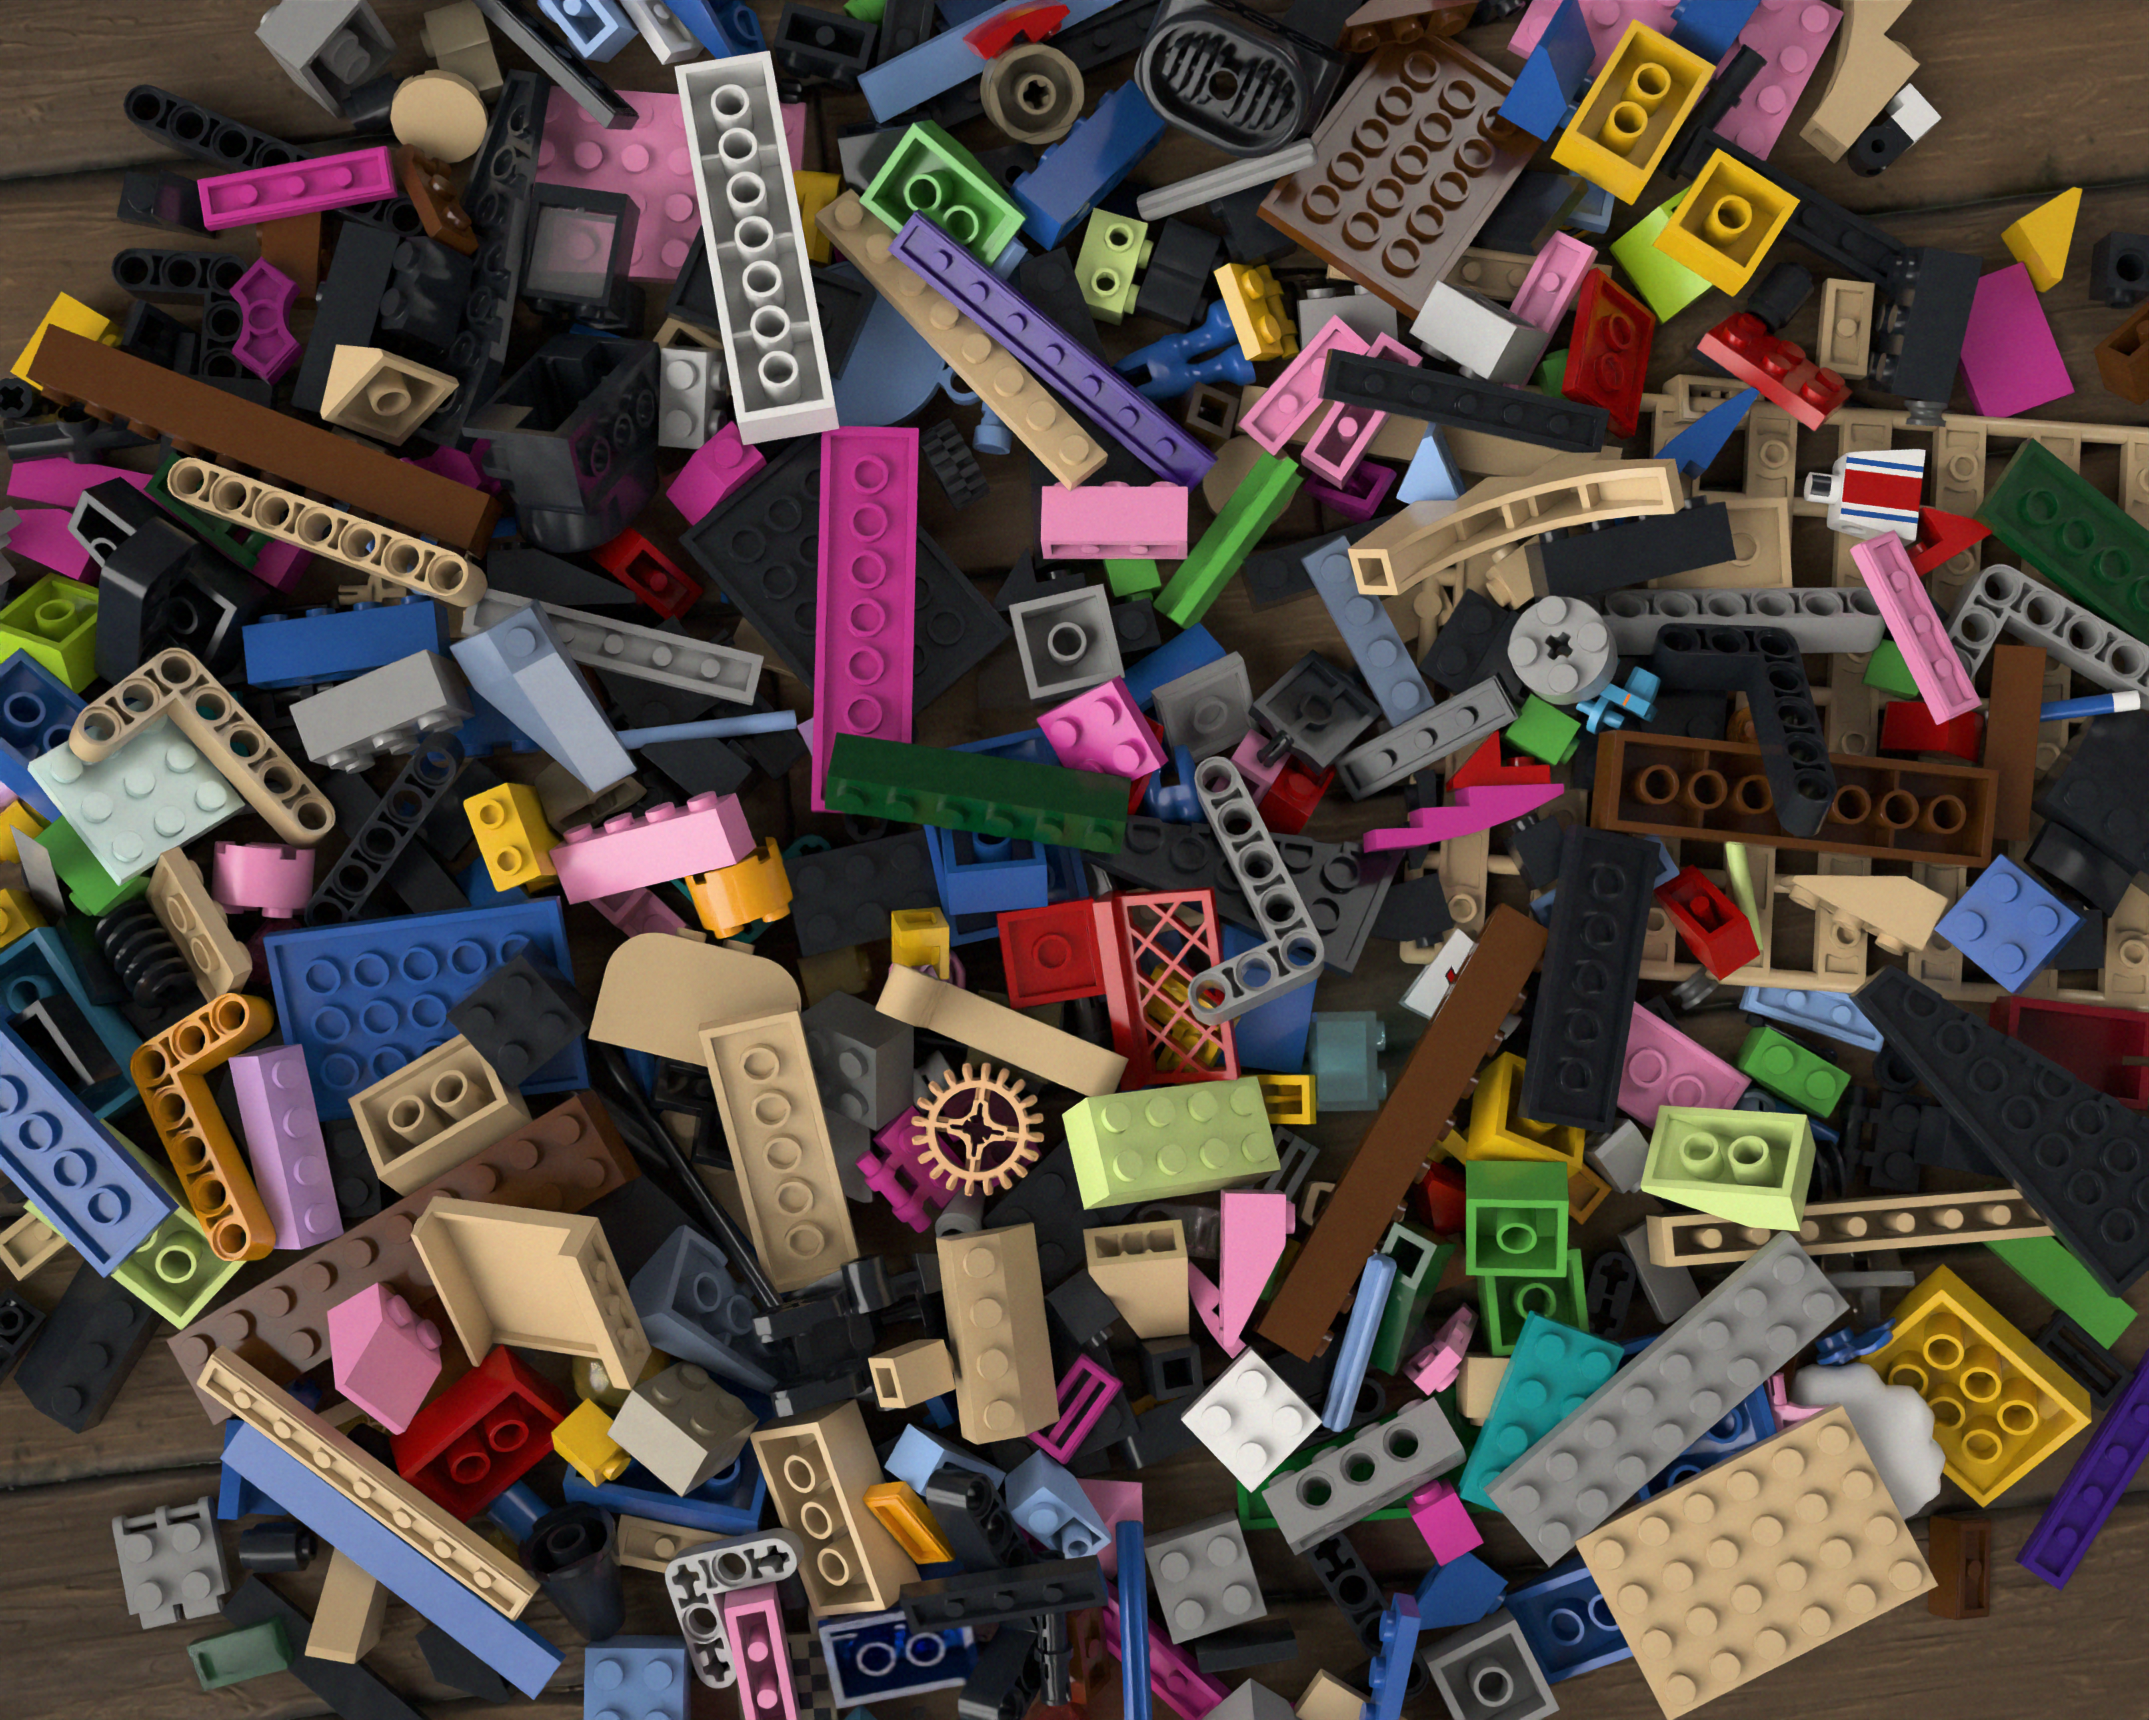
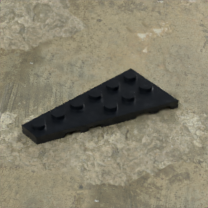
M1065 246L1020 263V293L1110 367ZM1024 363V368L1108 454L1106 464L1080 485L1102 486L1107 482L1118 481L1127 483L1130 487H1150L1154 483L1150 470L1143 461ZM1028 448L1034 546L1033 559L1034 569L1036 570L1062 560L1043 559L1041 546L1042 486H1054V484L1061 481Z
M1127 814L1120 854L1094 852L1087 849L1082 851L1081 860L1150 891L1214 886L1219 922L1261 941L1268 942L1213 829L1210 828L1211 825L1192 823L1191 826L1162 823L1160 818ZM1237 828L1236 832H1227H1229L1232 835H1242L1248 832L1249 830ZM1269 832L1323 942L1325 953L1324 969L1349 979L1405 849L1364 853V848L1360 843L1344 842L1343 845L1315 842L1312 837ZM1256 861L1248 866L1246 872L1251 877L1260 879L1269 875L1273 867L1265 861ZM1202 900L1187 901L1181 904L1204 914ZM1282 903L1272 906L1267 912L1268 917L1276 922L1287 921L1294 914V910L1289 905ZM1298 947L1290 953L1310 963L1316 957L1313 950L1308 947Z

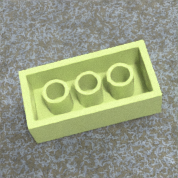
M1257 1076L1239 1078L1238 1080L1213 1081L1086 1097L1062 1114L1084 1210L1254 1185L1281 1170Z
M101 1118L100 1122L180 1206L111 1276L182 1331L246 1261H224L217 1257L206 1238L181 1181ZM28 1199L23 1207L70 1243L33 1202ZM242 1231L240 1238L243 1247L246 1243V1233Z

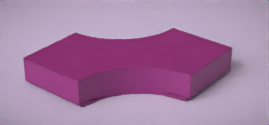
M260 257L229 290L233 298L240 304L243 313L242 332L231 353L238 362L272 387L304 353L302 347L291 335L289 327L290 310L301 289L295 281L263 257Z

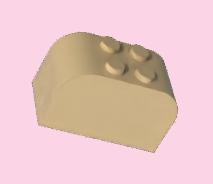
M681 927L676 929L675 936L656 932L645 933L624 942L610 957L604 972L588 1039L707 1067L698 1033L700 1023L798 1003L801 1013V997L794 979L787 970L772 960L753 955L754 945L726 939L723 941L722 947L705 943L707 934Z

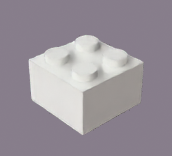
M1251 1345L1181 1414V1420L1251 1493L1322 1423L1320 1416Z

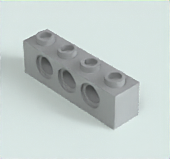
M1434 1397L1425 1402L1422 1399H1416L1407 1403L1398 1410V1417L1382 1426L1379 1422L1362 1428L1355 1434V1441L1340 1449L1337 1446L1326 1448L1312 1458L1313 1464L1297 1473L1294 1470L1280 1473L1268 1483L1270 1488L1261 1493L1295 1556L1467 1461L1462 1444ZM1412 1439L1418 1443V1448L1412 1456L1400 1458L1392 1453L1398 1441ZM1367 1462L1375 1466L1372 1477L1364 1482H1356L1350 1478L1352 1468L1359 1463ZM1318 1486L1330 1488L1331 1496L1325 1504L1313 1506L1307 1503V1496L1313 1488Z

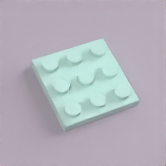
M139 700L127 706L136 712L146 711L144 704ZM167 714L111 756L100 762H88L77 757L71 750L68 740L29 762L27 769L118 886L157 864L162 852L178 846L180 848L185 847L239 814L245 807V803L217 767ZM92 726L85 730L86 734L94 740L105 741L108 739L105 731L99 727Z

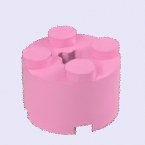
M236 841L215 842L211 900L218 901L225 913L243 914L244 911H258L259 907H263L262 916L292 918V915H304L307 904L312 898L316 849H298L288 844L250 842V844H245V846L235 845Z

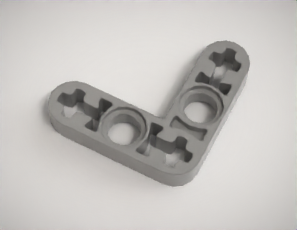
M774 1528L687 1547L680 1550L667 1566L665 1572L666 1585L696 1673L707 1686L725 1688L730 1686L737 1678L724 1613V1592L790 1577L802 1561L804 1555L803 1543L800 1537L793 1531L786 1528ZM774 1545H776L779 1552H787L789 1555L785 1562L782 1561L779 1555L765 1556L769 1554ZM726 1553L739 1555L746 1564V1572L742 1574L730 1572L723 1563V1555ZM765 1557L759 1565V1558ZM685 1565L689 1572L697 1571L699 1574L695 1581L691 1574L683 1575L681 1572ZM695 1590L696 1595L690 1598V1595ZM706 1608L710 1610L716 1617L717 1625L713 1628L701 1626L694 1618V1609ZM721 1638L717 1645H715L714 1641ZM715 1654L720 1662H728L729 1666L726 1670H724L721 1663L713 1664L712 1659Z

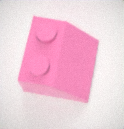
M377 1282L327 1311L335 1388L394 1434L399 1435L406 1431L442 1369L439 1351L442 1338L432 1321L429 1319L423 1320L410 1309L404 1298L400 1295L394 1296Z

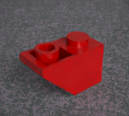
M1290 755L1257 807L1268 832L1298 835L1337 772L1334 764L1318 777L1296 756ZM1249 821L1247 822L1246 826L1244 827L1245 829H1248V830H1249V829L1251 828V826H1252Z

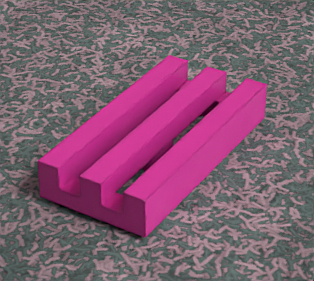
M1081 1353L1056 1389L1059 1408L1085 1369L1092 1374L1047 1438L1041 1434L1044 1428L1026 1435L1062 1464H1067L1124 1384L1117 1377L1109 1374L1101 1365L1092 1361L1085 1353ZM1102 1381L1106 1384V1387L1062 1449L1059 1448L1056 1444Z

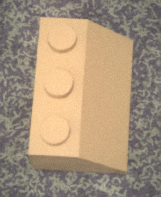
M462 1034L348 1099L378 1179L404 1197L409 1196L533 1122L519 1087L516 1086L512 1090Z

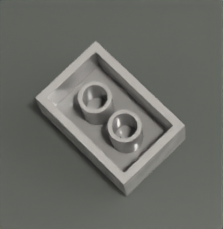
M283 0L280 5L271 7L264 14L260 27L255 32L295 84L338 120L346 112L342 100L351 96L350 90L375 79L400 51L367 0Z
M427 649L289 706L309 760L329 766L330 769L346 770L348 774L357 773L374 766V758L391 752L392 755H400L412 751L420 746L419 739L432 733L441 731L453 734L464 728L463 721L476 716L456 662Z

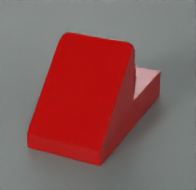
M1922 507L1919 509L1917 533L1923 541L1908 549L1906 553L1918 577H1921L1990 535L1993 531L1975 519Z
M1497 729L1483 740L1446 782V793L1473 786L1551 784L1550 765H1536L1535 757H1515L1506 759V767H1501L1499 729Z

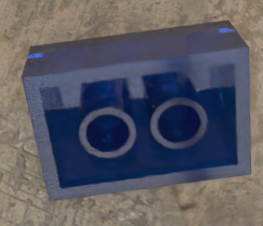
M901 1605L890 1607L886 1610L869 1611L818 1621V1631L837 1709L965 1685L981 1658L976 1625L912 1635Z

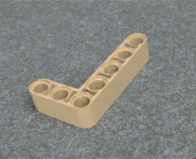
M168 648L160 652L84 708L71 729L69 745L73 753L82 760L100 762L111 756L167 714L292 847L298 849H311L315 847L334 825L336 815L330 801L200 661L185 649ZM162 670L177 672L183 679V683L175 684L169 682L164 678ZM130 697L138 699L144 704L146 711L136 712L129 709L123 699ZM196 707H209L216 714L217 720L204 719L198 714ZM87 726L99 727L105 731L108 739L105 741L94 740L86 734L84 728ZM238 742L244 744L249 749L251 756L242 757L237 755L231 749L230 743ZM272 778L282 784L285 793L278 794L270 791L265 785L264 779ZM298 814L311 816L316 821L318 830H310L301 825Z
M894 963L875 1010L916 1027L931 1029L1089 1097L1115 1094L1129 1060L1124 1056L965 989L898 963Z

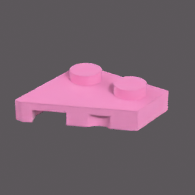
M1464 1302L1433 1335L1435 1341L1420 1349L1401 1369L1428 1396L1434 1389L1442 1392L1457 1377L1459 1370L1456 1366L1463 1359L1479 1315Z

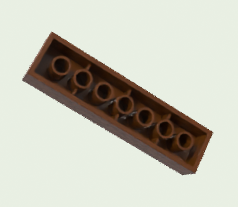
M1611 730L1599 733L1590 827L1608 832L1957 868H1988L1991 864L1999 770L1828 752L1837 783V794L1821 831L1814 836L1803 837L1788 832L1781 826L1778 820L1759 745Z

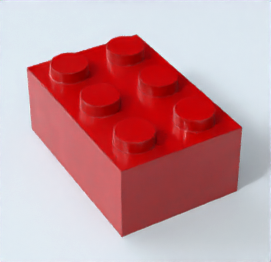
M502 1343L483 1359L479 1367H473L411 1420L406 1431L399 1435L393 1434L389 1438V1442L400 1477L463 1523H466L554 1449L551 1432L571 1414V1410L564 1393Z

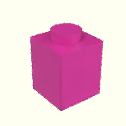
M1448 1477L1440 1482L1431 1480L1413 1491V1497L1405 1501L1415 1523L1440 1566L1449 1563L1484 1543Z

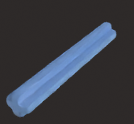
M1375 1253L1367 1259L1320 1417L1322 1425L1331 1428L1334 1432H1341L1349 1426L1397 1268L1396 1261L1383 1253Z

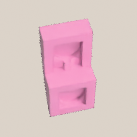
M646 886L588 900L614 926L621 929L630 938L652 932L675 936L678 927L692 929L688 923Z
M1188 1259V1291L1210 1333L1233 1359L1246 1344L1238 1337L1234 1347L1223 1346L1219 1338V1316L1213 1311L1219 1304V1289Z

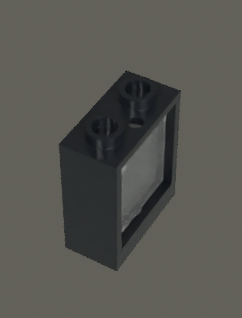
M535 182L516 296L529 307L531 313L543 317L556 318L558 317V312L575 314L576 319L592 324H603L604 318L621 320L640 208L628 194Z

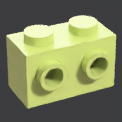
M1093 208L1074 271L1092 318L1120 326L1124 312L1133 314L1141 286L1133 284L1138 267L1147 269L1154 245L1153 241L1146 240L1148 223Z

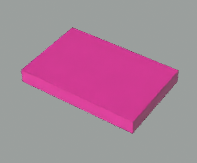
M2024 262L1979 277L1958 362V369L1977 416L2010 418L2062 399L2075 392Z

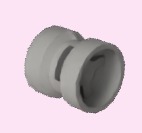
M939 1049L926 1057L925 1064L918 1068H913V1102L923 1115L929 1112V1110L917 1105L918 1099L924 1097L934 1102L937 1098L928 1088V1084L923 1076L926 1075L930 1082L935 1081L939 1083L945 1090L949 1087V1084L945 1080L943 1073L948 1069L953 1071Z

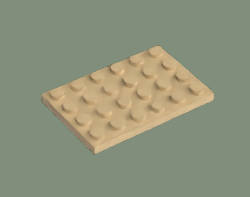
M1839 1402L1606 1519L1589 1534L1574 1541L1667 1720H1673L1938 1586L1843 1405Z

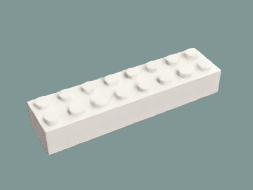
M770 51L674 66L736 419L743 445L840 429Z

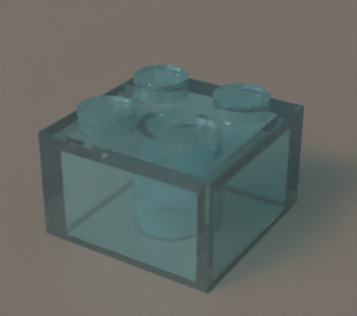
M1376 1011L1311 1013L1308 1028L1309 1074L1315 1075L1316 1111L1378 1110V1100L1386 1099L1385 1070L1377 1069V1051L1385 1049L1384 1021H1376Z

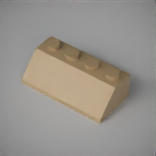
M1030 1222L937 1237L936 1243L951 1356L954 1363L953 1372L962 1437L979 1445L1026 1436L1060 1421L1034 1223Z

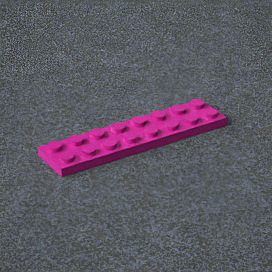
M839 426L840 429L822 432L812 812L844 813L825 809L827 775L837 732L912 744L919 428Z

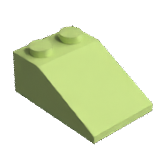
M1660 1105L1640 1185L1642 1191L1748 1227L1800 1231L1816 1152L1808 1117L1803 1114Z

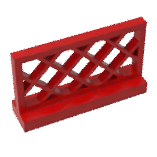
M1214 886L1126 893V890L1105 892L1092 905L1115 1052L1129 1059L1120 1079L1121 1091L1140 1090L1146 1084L1238 1080L1241 1076L1233 1019L1220 1024L1221 1034H1219L1215 1030L1218 1025L1210 1026L1197 1020L1188 1008L1190 1006L1189 998L1183 1004L1162 987V984L1174 969L1190 982L1198 975L1181 961L1194 944L1210 956L1211 967L1225 962ZM1202 900L1205 921L1197 931L1193 930L1174 914L1182 902ZM1162 903L1174 904L1171 906L1170 909H1168ZM1148 905L1162 917L1150 935L1134 923L1132 906ZM1167 922L1189 939L1177 957L1155 940V937ZM1205 929L1207 933V940L1201 936ZM1137 939L1143 943L1139 949ZM1147 948L1151 949L1170 965L1157 982L1141 970L1140 957ZM1144 986L1150 990L1146 996ZM1210 988L1203 991L1205 995L1217 1004V1007L1225 999V994L1219 989ZM1154 995L1158 996L1177 1012L1165 1028H1162L1148 1016L1147 1003ZM1181 1016L1204 1034L1191 1051L1169 1033ZM1151 1032L1157 1036L1154 1042H1152ZM1208 1038L1224 1051L1226 1067H1210L1195 1055ZM1161 1041L1184 1059L1176 1069L1157 1070L1154 1050ZM1188 1063L1194 1067L1191 1069H1184V1067Z

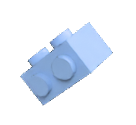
M616 0L537 1L542 12L561 27L568 36L567 42L570 47L584 60L589 59L608 63L640 32Z

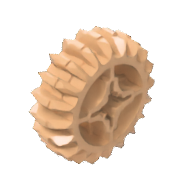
M965 1063L962 1065L963 1080L957 1081L954 1072L948 1069L943 1074L949 1087L944 1090L939 1083L931 1081L928 1084V1088L937 1096L936 1100L932 1102L924 1097L918 1099L917 1105L929 1110L928 1117H912L911 1123L913 1125L926 1126V1134L913 1136L912 1143L913 1145H921L928 1142L930 1150L922 1153L918 1160L923 1164L934 1157L939 1163L929 1174L932 1179H937L944 1170L952 1174L946 1183V1189L952 1191L957 1185L959 1178L967 1180L964 1188L965 1195L972 1196L975 1190V1181H983V1191L988 1196L993 1194L994 1186L992 1179L998 1177L1005 1189L1012 1187L1011 1179L1006 1173L1011 1168L1022 1178L1028 1174L1025 1166L1018 1161L1022 1156L1028 1160L1037 1161L1039 1154L1026 1146L1028 1141L1043 1142L1044 1134L1029 1132V1124L1043 1122L1044 1117L1042 1113L1027 1115L1025 1108L1034 1105L1038 1099L1033 1094L1022 1101L1020 1100L1017 1093L1026 1085L1023 1079H1019L1011 1089L1004 1084L1009 1077L1010 1070L1003 1068L996 1081L989 1078L991 1073L990 1063L982 1064L981 1077H973L971 1064ZM976 1088L973 1107L967 1116L960 1118L939 1116L945 1103L954 1094L965 1089ZM991 1090L1002 1095L1012 1105L1018 1118L1019 1127L1001 1124L992 1118L989 1112ZM982 1103L984 1125L992 1127V1130L1003 1131L1004 1134L992 1132L990 1138L983 1135L984 1142L978 1143L977 1152L974 1155L972 1133L964 1131L963 1128L953 1127L952 1124L964 1125L966 1120L972 1123V1116L978 1114L979 1104ZM937 1131L954 1134L964 1141L966 1145L965 1167L958 1165L947 1156L941 1147ZM1005 1140L1017 1142L1014 1151L1005 1161L995 1167L980 1170L983 1150L988 1143Z

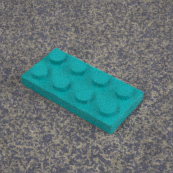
M1530 1310L1498 1387L1488 1418L1484 1421L1456 1489L1459 1497L1503 1513L1483 1488L1615 1375L1625 1349L1616 1342Z

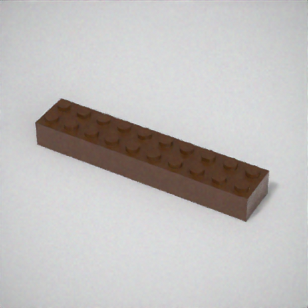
M595 1090L576 1095L167 1339L166 1342L213 1426L236 1414L200 1388L196 1383L211 1354L222 1344L280 1388H283L332 1359L327 1311L377 1282L394 1296L400 1295L404 1298L412 1311L439 1296L410 1235L417 1219L423 1215L434 1196L576 1215L643 1174Z

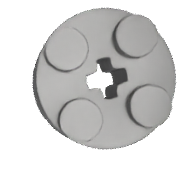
M1548 596L1527 609L1515 624L1508 647V656L1518 677L1540 698L1557 705H1569L1596 697L1609 685L1617 669V647L1611 629L1591 606L1570 597ZM1561 645L1564 647L1569 645L1573 650L1568 658L1564 655L1558 656L1555 653Z

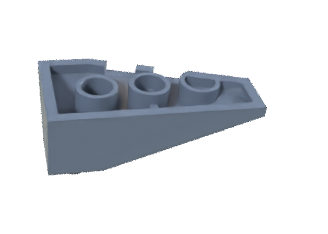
M537 598L449 646L474 689L592 792L596 793L638 770V767Z
M687 1225L679 1226L632 1278L628 1290L649 1344L770 1396L769 1391L783 1379L792 1378V1375L796 1372V1354L793 1343L788 1337L767 1343H756L750 1317L759 1311L750 1300L754 1293L745 1282L737 1283L724 1267L728 1259L718 1247Z

